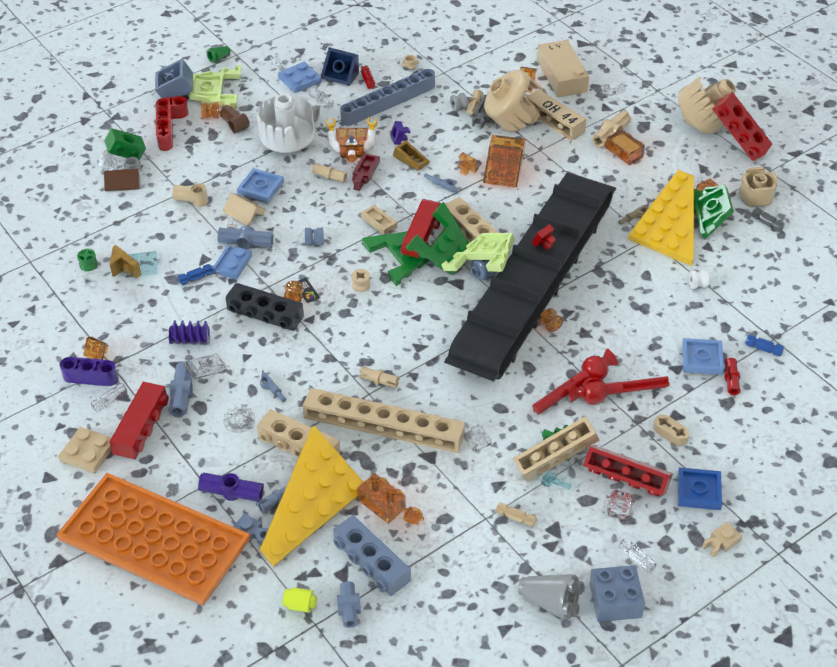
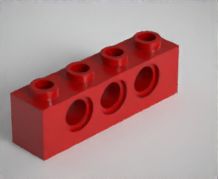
M733 92L720 98L712 108L718 118L752 161L764 156L772 146V142Z

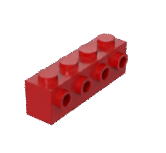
M142 382L109 441L113 455L136 460L139 452L143 451L147 437L151 436L155 422L159 421L163 407H166L168 404L169 396L166 393L165 386Z
M597 445L589 446L583 464L592 473L609 475L608 478L611 480L628 482V486L636 489L644 488L648 490L649 494L658 497L667 493L673 476L671 472Z

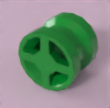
M87 248L78 252L77 259L81 270L92 271L97 268L98 262L94 250Z

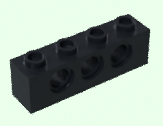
M237 282L225 297L227 310L279 326L283 329L295 331L304 317L303 303Z

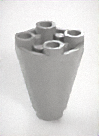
M576 575L528 576L527 578L522 577L520 579L518 594L522 595L523 598L561 619L568 620L571 617H577L579 613V604L577 603L579 595L584 590V582L579 581Z

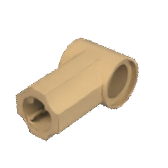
M198 183L192 187L174 185L172 198L174 200L193 202L197 207L205 206L209 201L204 184Z

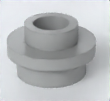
M129 157L125 160L124 169L139 170L141 168V163L136 157Z

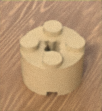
M749 168L742 175L739 195L749 207L771 205L775 196L778 178L774 172L770 171L769 173L765 171V168Z

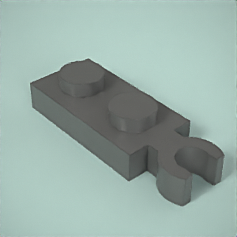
M487 95L482 97L473 113V127L479 123L480 128H483L485 122H489L491 119L484 109Z

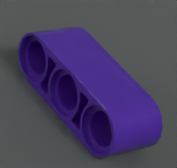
M66 357L59 363L63 379L68 383L112 386L118 382L115 363L110 360Z

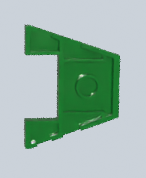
M444 202L439 204L432 213L445 227L432 245L429 247L416 235L406 246L408 250H414L419 253L418 256L423 259L428 258L433 261V264L442 270V264L445 261L448 263L454 259L453 255L457 252H464L467 249L466 245L469 244ZM446 271V272L449 273V274H451V275H453V274H455L457 271Z
M407 231L362 238V244L369 253L387 247L401 264V266L388 271V277L395 286L401 284V280L405 277L411 276L412 271L416 268L420 269L430 261L428 258H416L401 254V246Z

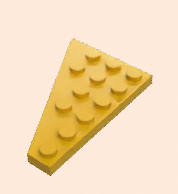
M677 170L629 233L628 240L692 266L694 259V176Z
M315 426L309 431L292 475L259 549L273 567L368 488Z

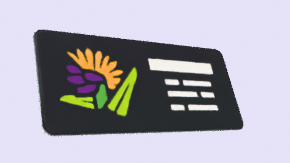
M307 278L293 283L307 303L320 299V296Z

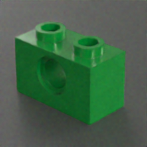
M113 128L110 129L104 140L109 154L124 158L136 157L140 160L146 150L142 136Z

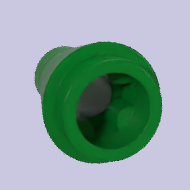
M228 46L211 47L206 54L210 62L217 63L227 55H230L231 51Z

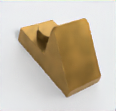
M114 245L110 259L112 276L115 277L122 271L136 279L141 276L139 262L120 247Z

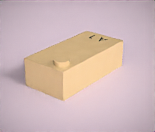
M568 40L538 45L537 61L557 97L588 92L589 75Z

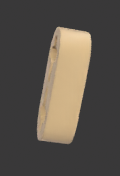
M662 414L655 418L653 428L656 433L678 446L685 445L688 442L689 430L667 415Z

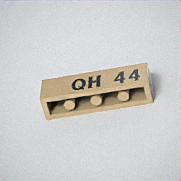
M540 89L526 96L535 105V108H538L540 113L538 119L571 141L585 132L586 118Z

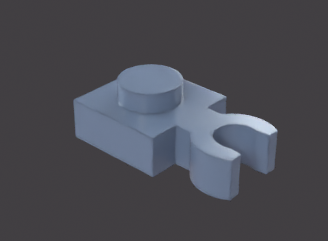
M245 513L233 526L249 533L251 538L249 542L254 538L259 545H262L264 540L262 537L266 536L268 528H262V522Z

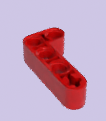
M166 97L156 101V138L158 148L162 151H168L173 148V119L185 118L189 115L187 99L185 97Z
M427 199L421 200L403 240L401 254L420 258L418 256L419 253L414 250H408L406 246L416 235L427 243L432 230L439 229L441 223L432 213L441 204L440 202Z

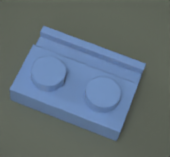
M227 245L213 266V274L220 273L221 276L237 280L251 259L252 250L236 246L233 248Z

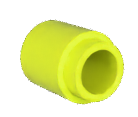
M295 587L285 589L283 607H288V610L310 613L312 609L316 608L317 596L314 595L313 590Z

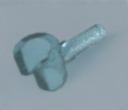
M552 471L547 472L541 480V483L546 487H550L553 483L568 490L572 487V485L558 479Z

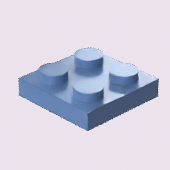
M305 61L278 72V78L294 93L322 82L321 76Z
M253 168L237 188V193L269 203L284 183V177Z
M683 338V372L723 375L722 341Z

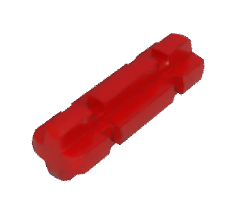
M367 65L361 66L360 72L363 75L367 88L374 89L376 87L375 80Z

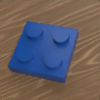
M679 467L678 506L721 510V471Z

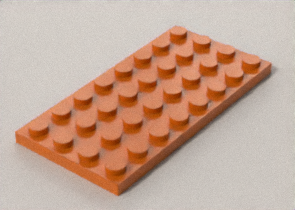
M109 473L103 476L56 534L58 540L203 606L251 539L249 533Z

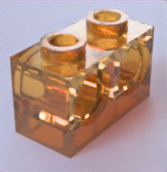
M376 473L357 488L358 501L388 524L406 509L405 494L400 489L394 488L387 479L381 478Z

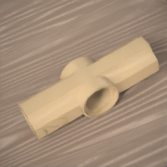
M623 110L611 120L606 119L601 129L592 136V142L595 146L601 148L613 138H619L623 128L631 122L629 113Z

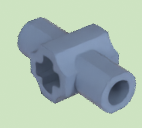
M347 581L340 584L341 595H337L338 615L343 616V625L351 628L358 625L357 614H361L360 595L355 593V584Z

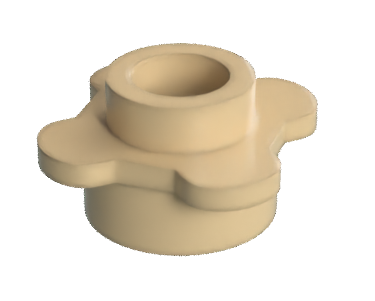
M406 55L401 66L415 69L419 60L414 55Z

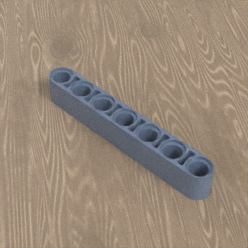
M424 69L343 104L340 107L341 123L345 126L353 125L434 89L435 71Z

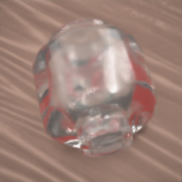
M614 490L610 496L606 495L603 507L607 508L609 517L627 520L629 516L633 517L636 500H633L631 493Z

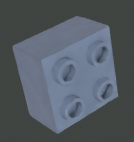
M183 58L155 72V91L161 98L183 96L193 90V71Z
M636 565L591 569L589 585L598 622L642 618L645 601Z

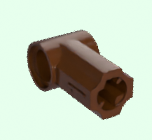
M228 105L222 107L220 117L228 123L233 133H237L250 126L249 119L244 113L239 114L233 107Z

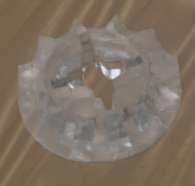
M245 405L239 408L235 406L234 409L228 408V412L224 414V426L232 432H245L254 425L256 420L255 413H253L251 408L247 409ZM239 415H242V418H240L236 423V418H238Z

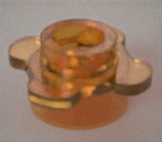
M416 507L403 508L402 511L405 512L403 519L406 522L418 525L420 520H424L420 509Z

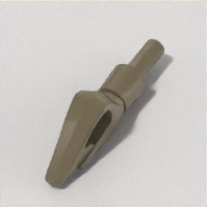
M649 203L626 214V217L618 221L619 224L635 218H642L649 208Z

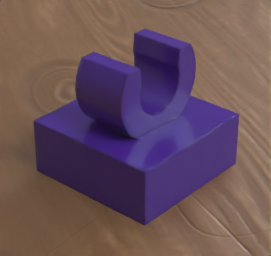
M395 121L390 136L394 144L400 145L402 140H408L405 133H411L409 127H403L401 121Z

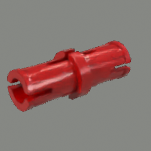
M727 358L724 361L726 369L724 378L727 381L728 393L735 396L741 392L739 384L741 376L737 368V360L735 358Z

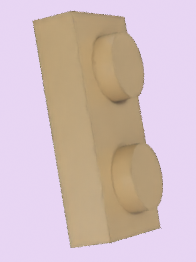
M372 205L361 212V218L383 235L397 228V222L376 205Z

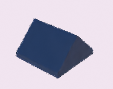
M329 47L321 78L350 86L359 74L358 54Z

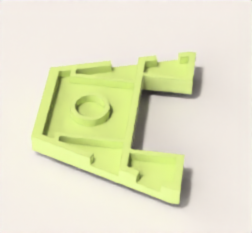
M237 65L235 69L230 70L222 68L220 72L216 73L208 71L193 74V90L189 93L190 100L219 106L228 105L237 109V94H222L224 79H241V65Z
M482 233L466 245L467 249L464 252L454 254V259L449 263L445 261L442 264L443 270L458 271L466 260H490L486 264L488 272H502L515 240L513 233Z

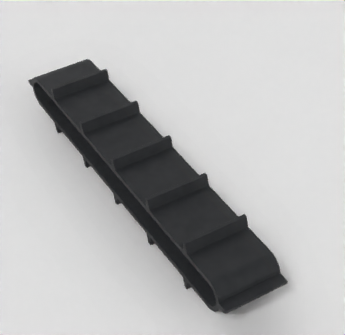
M566 173L560 183L554 185L552 195L539 214H534L533 223L518 245H513L512 254L508 258L504 270L499 272L496 277L492 276L490 286L473 311H468L467 320L452 341L444 363L491 381L502 378L511 362H515L517 352L533 328L536 329L538 319L553 295L557 296L559 286L573 264H577L579 254L593 233L596 234L598 224L611 204L616 187L570 173ZM550 224L554 228L551 235L556 241L548 250L542 244L536 248L531 243L535 235Z

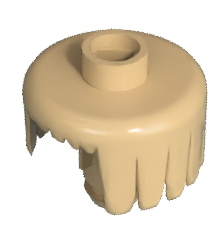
M510 71L497 78L491 84L484 103L485 112L505 131H519L518 128L522 129L526 124L531 125L535 123L540 116L538 108H535V105L525 97L526 92L532 90L531 87L539 88L542 91L543 88L524 71Z
M698 77L679 91V106L684 120L690 126L703 133L713 134L725 125L712 108L720 98L731 92L735 94L736 87L731 80L723 79L713 86L710 84L707 88L700 90L703 85L700 82L701 77Z

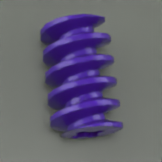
M174 320L173 324L169 327V344H173L174 340L176 344H181L183 340L185 345L189 341H191L192 345H195L198 340L199 344L203 345L206 340L207 345H209L210 328L207 321H204L203 326L200 325L199 321L193 326L192 321L189 320L188 325L185 326L184 320H182L180 326H178L176 320Z

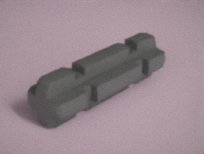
M756 207L752 211V217L759 219V221L771 228L773 226L774 230L780 232L784 228V222L777 221V218L767 212L763 213L762 209Z

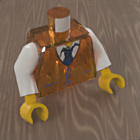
M333 117V124H329L328 119H326V127L329 129L330 146L336 152H339L341 158H347L349 162H354L357 158H361L365 152L374 146L376 133L374 128L378 125L376 117L374 123H370V117L367 118L369 130L368 128H336L334 130L336 119Z

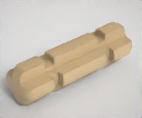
M501 502L496 507V513L500 515H506V517L522 524L524 522L525 525L534 527L537 517L534 515H527L526 512L511 506L508 507V505Z

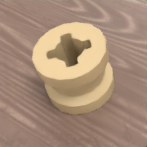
M365 269L355 270L351 275L353 281L352 288L357 292L367 291L370 288V273Z

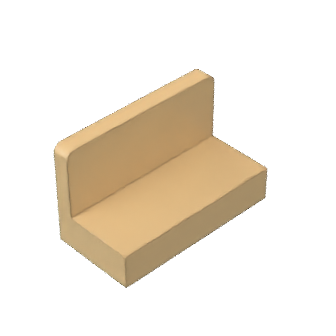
M230 193L223 208L224 213L248 226L251 225L255 214L264 215L266 211L265 208L235 193Z

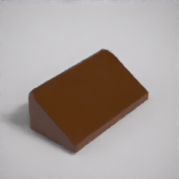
M138 169L104 171L105 191L140 189Z

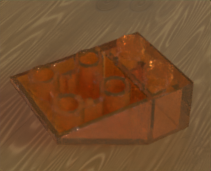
M492 135L483 183L517 187L525 156L526 139Z

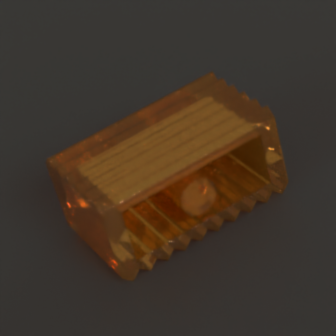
M623 129L608 136L606 139V149L628 165L633 164V162L635 163L644 156L645 145L635 139V137L633 138L631 134L623 131Z

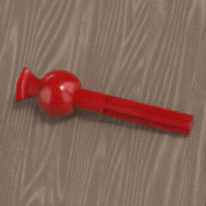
M607 348L603 357L593 355L586 358L582 363L581 372L532 405L534 413L536 412L537 415H540L567 396L571 385L580 387L586 379L591 377L603 380L609 372L608 366L619 365L615 354Z
M664 376L604 383L600 378L591 377L586 379L581 387L571 385L569 401L572 403L579 398H583L586 403L597 405L602 403L607 395L669 387V378Z

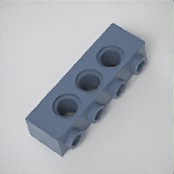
M354 515L333 529V542L339 550L343 549L349 559L362 568L363 573L367 577H372L380 590L386 591L392 596L411 582V568Z

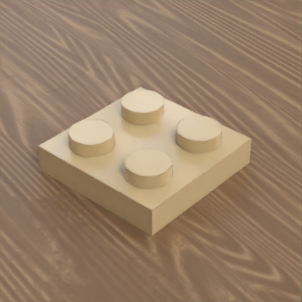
M79 427L58 455L59 461L95 474L112 451L109 442L112 437Z

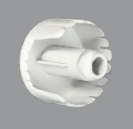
M280 94L276 98H270V105L268 100L263 102V106L262 104L259 106L257 111L259 138L268 149L280 153H291L304 149L313 141L315 137L313 108L307 99H301V96L295 95L294 101L292 94Z

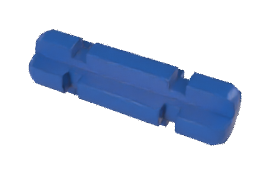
M207 264L203 268L199 267L188 271L187 274L179 275L178 280L181 285H185L189 281L193 282L205 277V275H211L214 271L212 266Z
M751 334L746 338L745 344L747 346H756V349L768 353L773 352L776 356H781L784 351L783 345H774V342L760 337L757 339L756 336Z

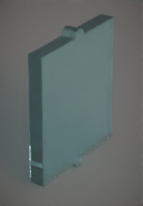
M156 251L129 254L139 262L141 276L158 274L157 265H159V261L157 260ZM125 273L126 278L133 277L131 274Z

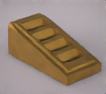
M407 140L394 149L393 156L417 171L430 163Z

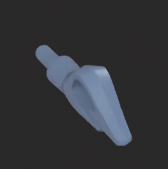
M427 173L424 174V177L431 180L432 183L458 194L452 179H441Z
M262 370L261 387L263 389H270L274 396H278L282 402H286L287 399L281 393L282 390Z

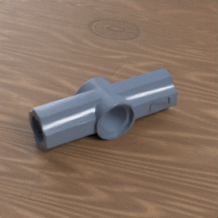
M247 225L242 226L240 229L219 227L217 239L219 243L237 244L238 247L249 249L251 246L272 247L274 234L273 232L255 231L251 226Z
M181 361L176 365L174 380L170 382L169 414L177 418L187 414L189 398H192L193 393L192 377L194 368L187 361Z

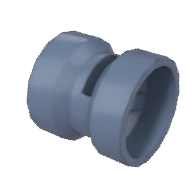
M323 227L317 229L305 228V245H324Z

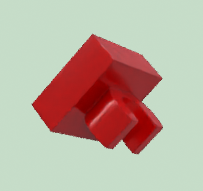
M550 224L535 235L531 243L536 248L542 244L545 249H550L556 241L551 235L554 228Z

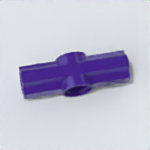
M203 472L199 477L198 490L223 495L228 501L240 498L258 502L263 497L264 483L242 480L233 473L221 476Z

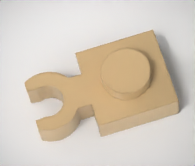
M725 522L711 532L710 538L704 541L702 548L713 547L711 556L715 557L718 555L720 548L726 552L739 543L742 535L728 522Z

